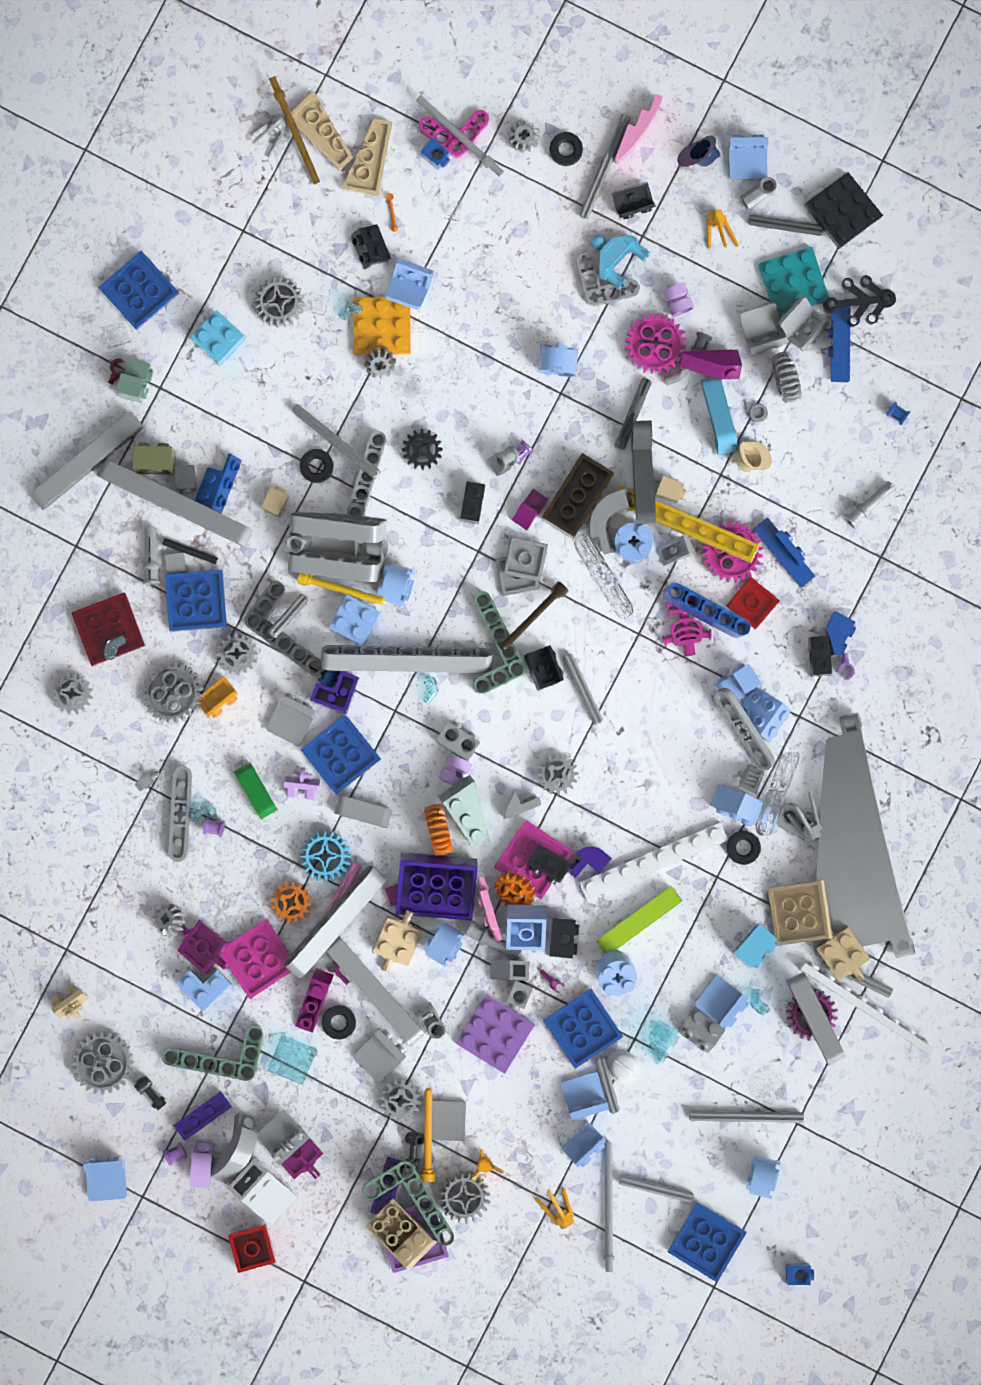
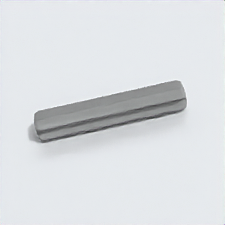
M300 594L274 623L268 633L274 638L278 637L306 605L308 598L304 594Z
M604 1057L595 1059L609 1111L611 1114L619 1112L620 1108Z

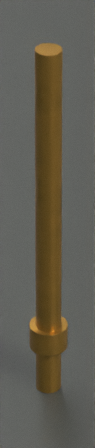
M276 76L271 77L269 81L274 91L273 96L281 107L313 185L320 183V179L285 100V92L283 89L281 90Z

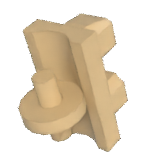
M72 984L66 989L69 995L68 998L63 1000L60 995H56L51 999L53 1006L51 1010L59 1018H62L64 1015L67 1018L74 1015L78 1019L80 1017L78 1011L84 1008L82 1003L88 1000L87 995Z

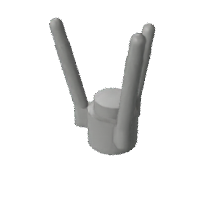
M278 113L275 117H272L269 121L251 132V136H254L268 127L253 140V144H256L271 130L275 133L280 132L267 154L268 158L271 157L281 138L288 131L286 129L288 125L286 119Z
M809 792L808 795L816 825L813 822L808 824L798 805L795 806V809L805 825L803 828L790 813L787 814V817L808 842L822 835L820 830L823 829L819 822L812 792Z

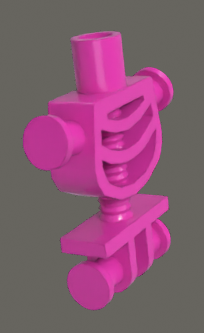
M687 598V603L693 604V601ZM666 602L667 609H670L669 607H675L670 603ZM677 608V610L667 612L668 616L680 614L681 620H678L671 626V635L662 636L665 647H667V644L674 642L675 646L683 645L685 657L696 655L694 643H700L702 638H709L711 640L712 629H709V631L702 630V624L698 620L688 618V614L683 610ZM689 622L696 624L698 628L689 626ZM681 623L682 628L674 632V628ZM690 631H695L698 635L691 634ZM680 632H683V635H681L680 637L676 638V635H677V634H679Z

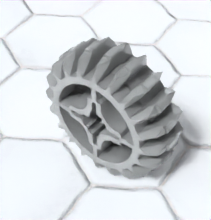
M272 277L273 283L270 284L268 280H265L266 287L263 285L259 286L262 292H255V295L260 298L254 299V303L258 304L254 306V309L260 310L257 313L258 317L264 316L262 318L263 323L269 319L268 325L270 327L276 322V328L280 327V323H283L284 328H286L287 321L291 325L294 324L293 317L296 320L300 319L296 313L303 314V309L299 307L305 306V302L300 301L305 297L304 294H299L302 289L300 287L296 288V282L289 285V278L284 283L283 277H279V282H276L275 277ZM279 288H283L290 291L293 294V296L289 297V295H282L279 291ZM273 290V298L264 303L266 295ZM277 294L279 295V299H281V301H284V303L282 302L281 305L282 310H280L278 304L275 303L278 299ZM291 302H295L293 309L285 315V308ZM265 309H276L280 316H273Z
M788 351L773 355L771 359L773 375L782 401L784 403H792L800 400L802 396L801 385L792 355Z
M460 1171L461 1177H457V1174L453 1173L454 1180L447 1177L446 1180L449 1184H441L446 1190H439V1194L444 1195V1197L439 1198L438 1201H445V1204L441 1205L440 1208L445 1209L447 1207L448 1210L444 1215L447 1216L451 1212L453 1215L450 1220L452 1221L457 1216L459 1217L458 1223H461L462 1218H465V1223L468 1224V1217H472L473 1222H475V1214L481 1218L483 1214L480 1210H488L483 1204H490V1201L486 1200L485 1197H489L491 1194L489 1192L484 1193V1190H487L489 1187L488 1185L482 1187L481 1184L485 1180L482 1178L479 1182L476 1181L478 1176L471 1180V1171H468L467 1177H464L463 1171ZM466 1181L476 1185L480 1192H469L466 1187ZM460 1182V1192L448 1196L451 1187ZM463 1187L466 1195L474 1196L467 1199L466 1207L463 1200L458 1198L459 1195L462 1196ZM481 1198L478 1207L469 1212V1202ZM449 1202H459L462 1205L463 1213L454 1210Z

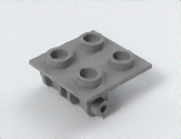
M283 1109L258 1132L257 1139L271 1153V1157L282 1164L309 1137Z

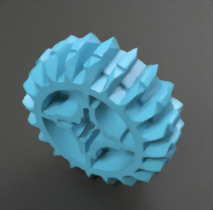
M323 830V836H320V833L317 831L316 839L309 835L312 841L310 843L306 840L303 842L308 846L307 849L304 847L300 848L301 851L305 852V855H299V858H305L306 860L300 864L301 866H308L304 870L305 873L310 870L312 871L309 876L310 878L317 874L316 881H320L321 876H324V882L328 881L327 876H330L331 880L335 881L334 874L341 878L342 875L339 871L342 869L344 872H347L343 865H350L349 861H345V858L352 857L351 854H345V851H349L350 847H343L347 843L346 840L339 842L341 839L340 834L337 835L336 839L333 838L334 831H331L330 836H327L326 830ZM328 840L336 843L341 853L330 852ZM322 841L321 851L310 854L312 847ZM325 846L326 851H328L327 854L335 855V857L327 858L326 866L323 858L315 857L324 854ZM310 859L320 860L323 872L317 871L312 866ZM341 859L339 865L329 872L330 861Z

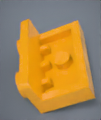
M223 676L202 694L204 695L203 698H198V701L202 703L199 707L208 718L212 716L216 718L223 712L222 708L227 704L231 706L238 700L236 696L239 693Z

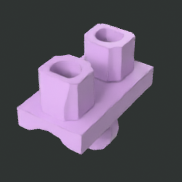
M301 767V772H293V777L285 778L284 788H286V796L297 797L298 789L305 790L304 798L314 800L316 792L319 790L320 780L312 779V774L305 773L306 767Z

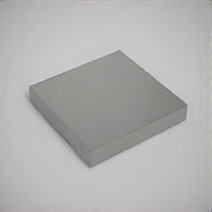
M511 536L503 574L541 582L549 544Z
M507 557L495 559L502 597L540 589L539 582L504 575Z
M432 1101V1140L465 1141L466 1102Z

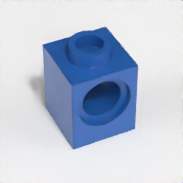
M433 137L420 151L421 157L437 170L441 167L444 168L450 161V152ZM438 151L442 156L439 159H434L431 156L432 153Z
M786 1264L787 1285H811V1281H814V1269H811L810 1264ZM802 1269L805 1271V1277L798 1280L795 1278V1273L797 1270Z

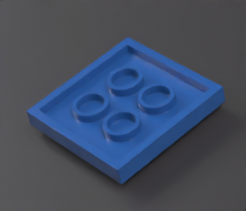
M142 250L98 287L136 331L179 294V291Z
M223 570L165 574L169 632L227 627Z
M346 714L301 749L302 753L336 795L381 760Z
M592 988L543 1020L575 1069L623 1038V1035Z
M696 1202L667 1252L713 1281L718 1282L747 1232L699 1202Z

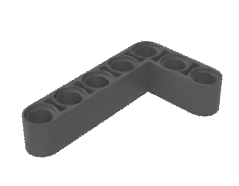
M652 420L632 421L631 447L636 524L656 523L652 462Z
M273 581L246 614L244 622L251 631L312 676H318L324 669L321 667V660L283 631L276 638L264 636V630L273 626L267 620L286 594L284 585L279 581ZM274 586L282 588V592L279 595L272 594ZM263 601L270 602V608L266 611L260 609V604ZM252 616H256L259 619L258 624L255 626H251L248 623L249 618ZM282 639L289 640V646L285 649L279 647V642ZM301 650L305 653L302 660L294 658L296 651ZM312 662L320 664L318 671L313 672L310 670Z

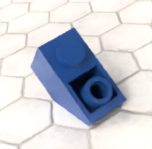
M837 611L833 613L825 628L826 636H829L832 654L835 657L839 653H844L848 645L845 643L847 637L851 638L856 630V627H854L856 621Z

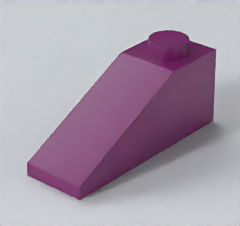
M738 349L682 351L679 364L681 368L720 380L739 379L743 366Z

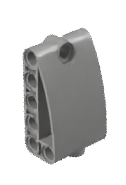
M291 513L290 537L286 542L289 550L288 571L363 582L378 581L383 577L384 557H386L388 551V541L386 540L387 520L384 518L348 514ZM295 538L300 541V546L296 545Z

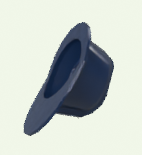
M712 135L706 136L685 147L677 157L678 164L682 167L694 164L702 167L711 165L720 157V152L715 146L716 138Z

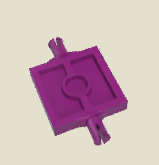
M198 920L190 930L182 924L183 930L179 932L184 935V939L177 951L203 974H207L215 964L223 970L226 969L228 963L221 956L229 943L203 920Z
M309 1137L281 1165L294 1180L301 1173L307 1171L316 1179L321 1173L313 1165L324 1153Z

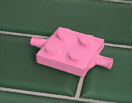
M485 877L477 878L481 895L477 896L480 908L484 907L486 912L483 915L485 926H490L495 942L503 940L487 891L489 888H487Z

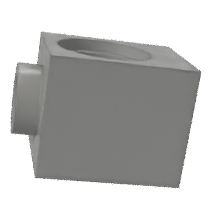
M515 980L506 1001L510 1003L509 1007L520 1011V1008L525 1009L533 988ZM516 991L524 993L525 998L522 1002L514 1000L513 995Z

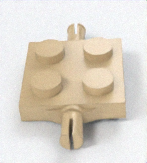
M406 910L403 920L394 919L389 916L386 917L372 949L373 953L385 959L381 970L389 972L392 962L406 966L409 965L423 933L422 929L414 927L410 923L414 912Z
M849 927L835 934L831 930L832 938L827 939L824 944L817 948V951L838 981L847 975L853 974L859 983L866 978L859 969L871 958Z

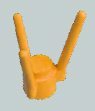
M721 209L710 211L707 214L708 219L705 220L708 249H711V226L718 228L724 248L727 247L722 229L724 225L734 245L738 247L739 244L727 222L726 215H723Z
M480 1149L481 1158L477 1164L478 1169L471 1176V1180H474L480 1172L487 1173L491 1169L504 1174V1170L493 1165L492 1160L485 1157L483 1149Z
M562 1188V1193L567 1211L566 1209L561 1210L551 1190H547L550 1199L558 1211L556 1217L538 1197L535 1198V1201L553 1220L556 1226L559 1225L561 1230L574 1223L572 1217L575 1215L571 1210L565 1188Z

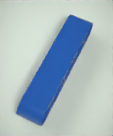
M673 583L663 590L662 596L666 602L733 638H741L750 632L751 626L746 619L679 583ZM671 589L676 591V597L671 595ZM687 598L693 601V606L687 603ZM704 606L709 609V615L705 614ZM720 616L725 617V624L721 622ZM737 624L742 627V633L737 630Z

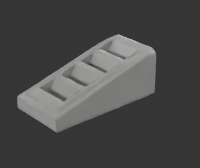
M748 764L741 776L737 789L755 797L764 776V771Z

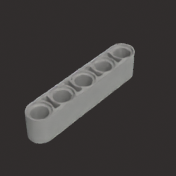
M374 431L371 433L363 456L367 459L369 455L375 454L378 460L372 464L378 469L387 445V439L383 432ZM376 436H380L383 438V442L380 445H375L373 439ZM361 468L359 469L347 508L348 515L356 508L361 511L360 516H365L376 481L374 478L370 481H364L362 475L366 472ZM361 490L367 493L366 498L362 500L356 497L357 492Z
M802 972L787 979L788 987L828 1066L846 1058L844 1050L805 973Z

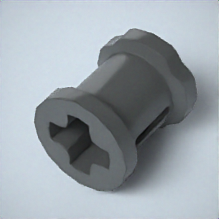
M697 332L696 341L690 350H706L709 341H712L713 337Z

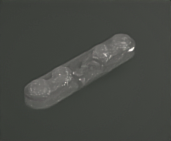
M587 534L577 536L574 539V547L616 616L620 619L631 616L634 611L633 605L594 541Z
M786 748L781 754L755 824L756 832L760 836H770L776 825L800 759L799 751L795 748Z

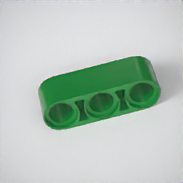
M251 762L234 771L261 820L278 810Z

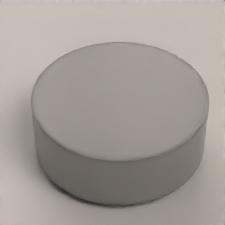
M761 403L752 405L748 413L749 418L755 423L765 421L768 416L766 406Z

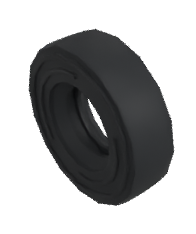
M559 133L550 142V156L558 165H574L582 157V142L573 133ZM564 142H568L573 146V153L569 156H563L559 152V146Z
M312 449L302 456L299 467L301 474L306 480L312 483H321L330 478L333 473L334 464L327 452L322 449ZM313 459H320L324 463V469L320 473H313L310 470L309 464Z
M738 831L727 842L729 858L740 865L754 862L761 852V844L758 837L749 831ZM741 840H746L751 845V851L747 855H741L736 850V845Z
M336 1005L326 1010L322 1016L321 1024L327 1036L332 1039L341 1040L346 1039L353 1033L356 1027V1018L351 1009L346 1006ZM336 1015H342L346 1019V1026L342 1030H336L332 1027L331 1021Z

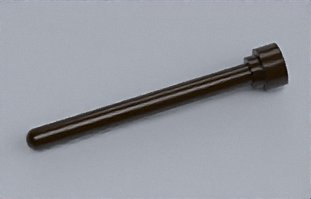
M557 581L552 586L551 594L503 641L500 649L505 651L557 598H563L569 592L567 587Z

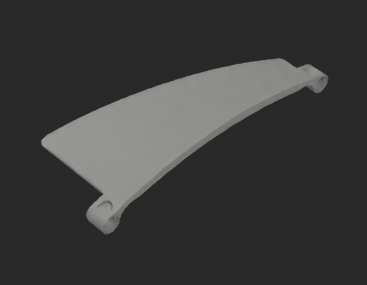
M858 712L840 716L842 735L826 740L819 821L823 829L820 830L822 835L818 837L816 881L824 880L831 930L835 934L849 927L862 947L891 941L896 959L915 955L913 940L907 927L881 821L862 734L861 718ZM827 939L813 941V950L817 957L821 956L817 948L824 944Z

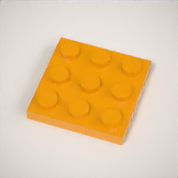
M385 297L353 298L354 355L370 354V349L377 351L378 346H380L382 351L387 347V353L393 352L394 355H411L410 307L392 302Z

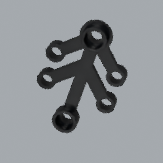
M868 275L860 279V285L863 288H868L876 296H868L854 285V281L851 278H845L841 282L842 288L849 290L858 298L837 300L834 297H830L824 301L823 309L826 313L832 314L838 308L859 306L855 313L847 319V324L850 327H856L869 305L877 304L873 312L869 313L865 318L867 324L874 325L878 321V316L882 310L890 308L895 304L896 295L890 289L882 290ZM863 279H867L869 284H864ZM845 281L850 282V287L845 285ZM888 295L890 297V301H886L884 299V296ZM829 302H834L835 307H830ZM869 316H873L875 321L871 322ZM854 318L856 320V324H852L850 319Z

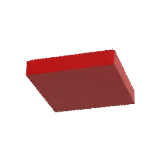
M750 577L726 607L733 613L746 619L750 626L756 630L780 600Z

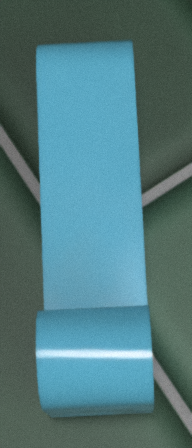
M717 378L701 380L703 394L715 435L717 454L723 455L735 452L737 450V437L722 380Z

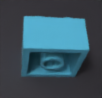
M217 310L190 337L192 342L220 367L246 340L244 334Z
M757 924L732 954L748 968H758L764 961L762 956L766 952L771 953L777 946L775 943L777 938L761 924Z

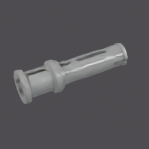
M887 481L863 504H857L851 513L844 515L846 522L855 529L862 519L869 517L871 510L896 491L894 485L887 490L892 485L890 481Z
M145 527V563L143 564L145 581H143V585L156 586L160 585V581H158L160 565L157 563V528Z
M473 921L465 933L466 937L469 936L475 939L480 945L486 944L516 961L522 950H506V941L500 940L495 942L494 935L490 933L489 929H483L475 925Z

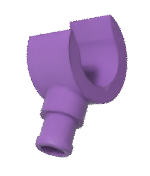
M843 653L842 664L837 668V672L844 666L849 667L851 674L846 679L849 680L854 676L855 669L849 662V654Z

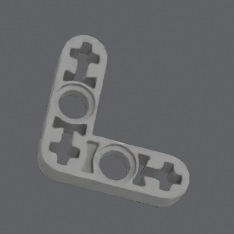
M582 252L577 256L576 265L585 299L589 306L598 307L633 298L639 293L640 285L634 279L626 280L622 288L626 289L628 284H632L633 287L636 286L634 293L627 290L624 291V296H621V289H618L613 284L600 286L592 255ZM582 257H585L586 260H590L587 266L588 269L592 268L593 270L585 271L584 264H580V262L582 261ZM586 275H593L595 282L590 285L586 284L584 278ZM610 288H615L618 291V296L610 298L607 291ZM604 290L606 300L603 301V297L597 298V302L589 299L592 293L599 296L602 295L601 291Z

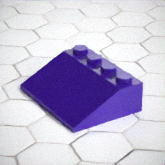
M401 852L395 914L405 915L406 910L414 912L413 916L472 921L478 870L477 858Z

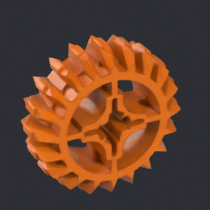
M433 804L425 807L424 813L434 854L443 856L451 853L453 846L443 806L441 804Z

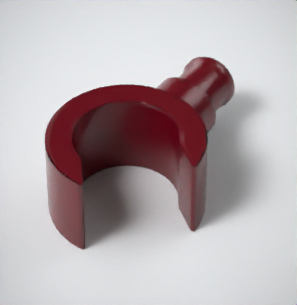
M118 358L111 362L110 370L112 373L108 383L113 385L121 373L124 374V371L119 373L114 371V366L117 363L123 362V359Z

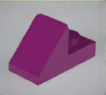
M533 488L519 506L512 521L527 531L549 499Z

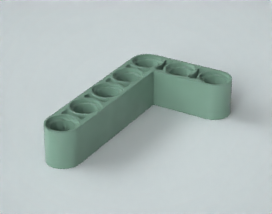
M480 591L475 595L474 603L504 663L503 666L478 677L474 681V691L479 695H486L522 677L525 673V665L514 642L509 646L514 651L513 655L510 657L504 656L500 645L510 634L490 594L486 591ZM480 596H486L488 603L480 605L477 599ZM494 613L497 619L492 623L488 622L486 615ZM497 630H502L505 633V637L498 640L495 638L494 633ZM514 664H519L522 667V671L519 674H514L511 671V667ZM499 672L505 676L504 681L500 683L494 680V675ZM485 681L488 687L486 690L480 691L477 688V683Z
M252 1025L246 1030L240 1061L177 1048L166 1049L162 1053V1061L169 1066L249 1081L255 1077L264 1031L258 1025ZM253 1028L258 1029L260 1032L258 1039L250 1037V1031ZM249 1047L254 1048L256 1051L254 1058L246 1056V1050ZM169 1051H173L176 1054L174 1062H169L166 1058ZM188 1055H192L195 1058L193 1066H188L185 1062V1058ZM206 1059L213 1060V1069L208 1070L204 1067ZM225 1063H231L233 1066V1071L230 1074L223 1071ZM245 1066L250 1067L252 1070V1075L249 1078L242 1075V1069Z
M400 1161L363 1185V1195L368 1199H376L402 1183L436 1241L443 1246L453 1243V1231L410 1162ZM403 1164H407L410 1168L407 1175H401L399 1171L400 1166ZM387 1174L393 1177L392 1184L388 1186L383 1183V1177ZM413 1181H417L420 1185L419 1190L416 1192H412L409 1188L410 1183ZM369 1185L376 1187V1193L373 1196H369L366 1193V1188ZM422 1198L429 1199L430 1205L426 1209L420 1207V1200ZM432 1215H438L440 1218L439 1223L435 1226L430 1224V1217ZM444 1231H447L450 1235L447 1242L440 1240V1234Z

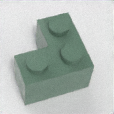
M128 358L124 374L121 373L116 390L120 398L142 403L143 399H147L149 388H147L148 380L151 381L154 374L151 364Z

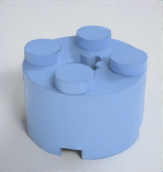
M541 344L538 372L547 375L558 374L563 377L575 376L579 349L571 347L566 349L567 345L555 344V347Z
M630 522L620 527L614 540L616 553L620 558L629 563H637L644 560L649 555L653 546V537L648 527L643 524H636V522ZM632 538L638 541L636 547H632V544L628 543Z
M395 564L386 565L383 571L384 581L378 587L380 597L385 598V602L404 607L406 605L404 600L408 601L411 595L414 581L410 579L411 575L415 576V570Z
M439 923L434 930V938L432 940L429 939L423 949L426 950V956L446 968L448 966L446 962L448 960L452 962L463 944L460 942L461 937L465 939L466 934L448 923Z
M608 951L595 964L596 977L607 995H622L634 990L637 972L631 958L622 951Z
M758 1156L757 1159L753 1158L751 1170L754 1171L752 1178L748 1177L746 1189H749V1194L772 1200L773 1196L769 1194L770 1191H775L780 1171L776 1167L777 1165L781 1166V1161Z

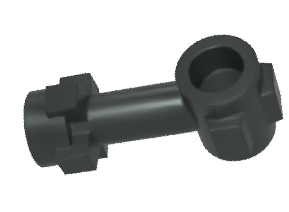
M145 1075L136 1081L134 1087L140 1094L145 1092L153 1101L151 1106L154 1109L160 1110L166 1104L165 1098L163 1096L159 1097L150 1087L153 1083Z
M411 1131L405 1136V1142L410 1144L409 1158H406V1161L410 1162L415 1169H418L420 1159H417L418 1146L423 1144L424 1137L419 1132Z

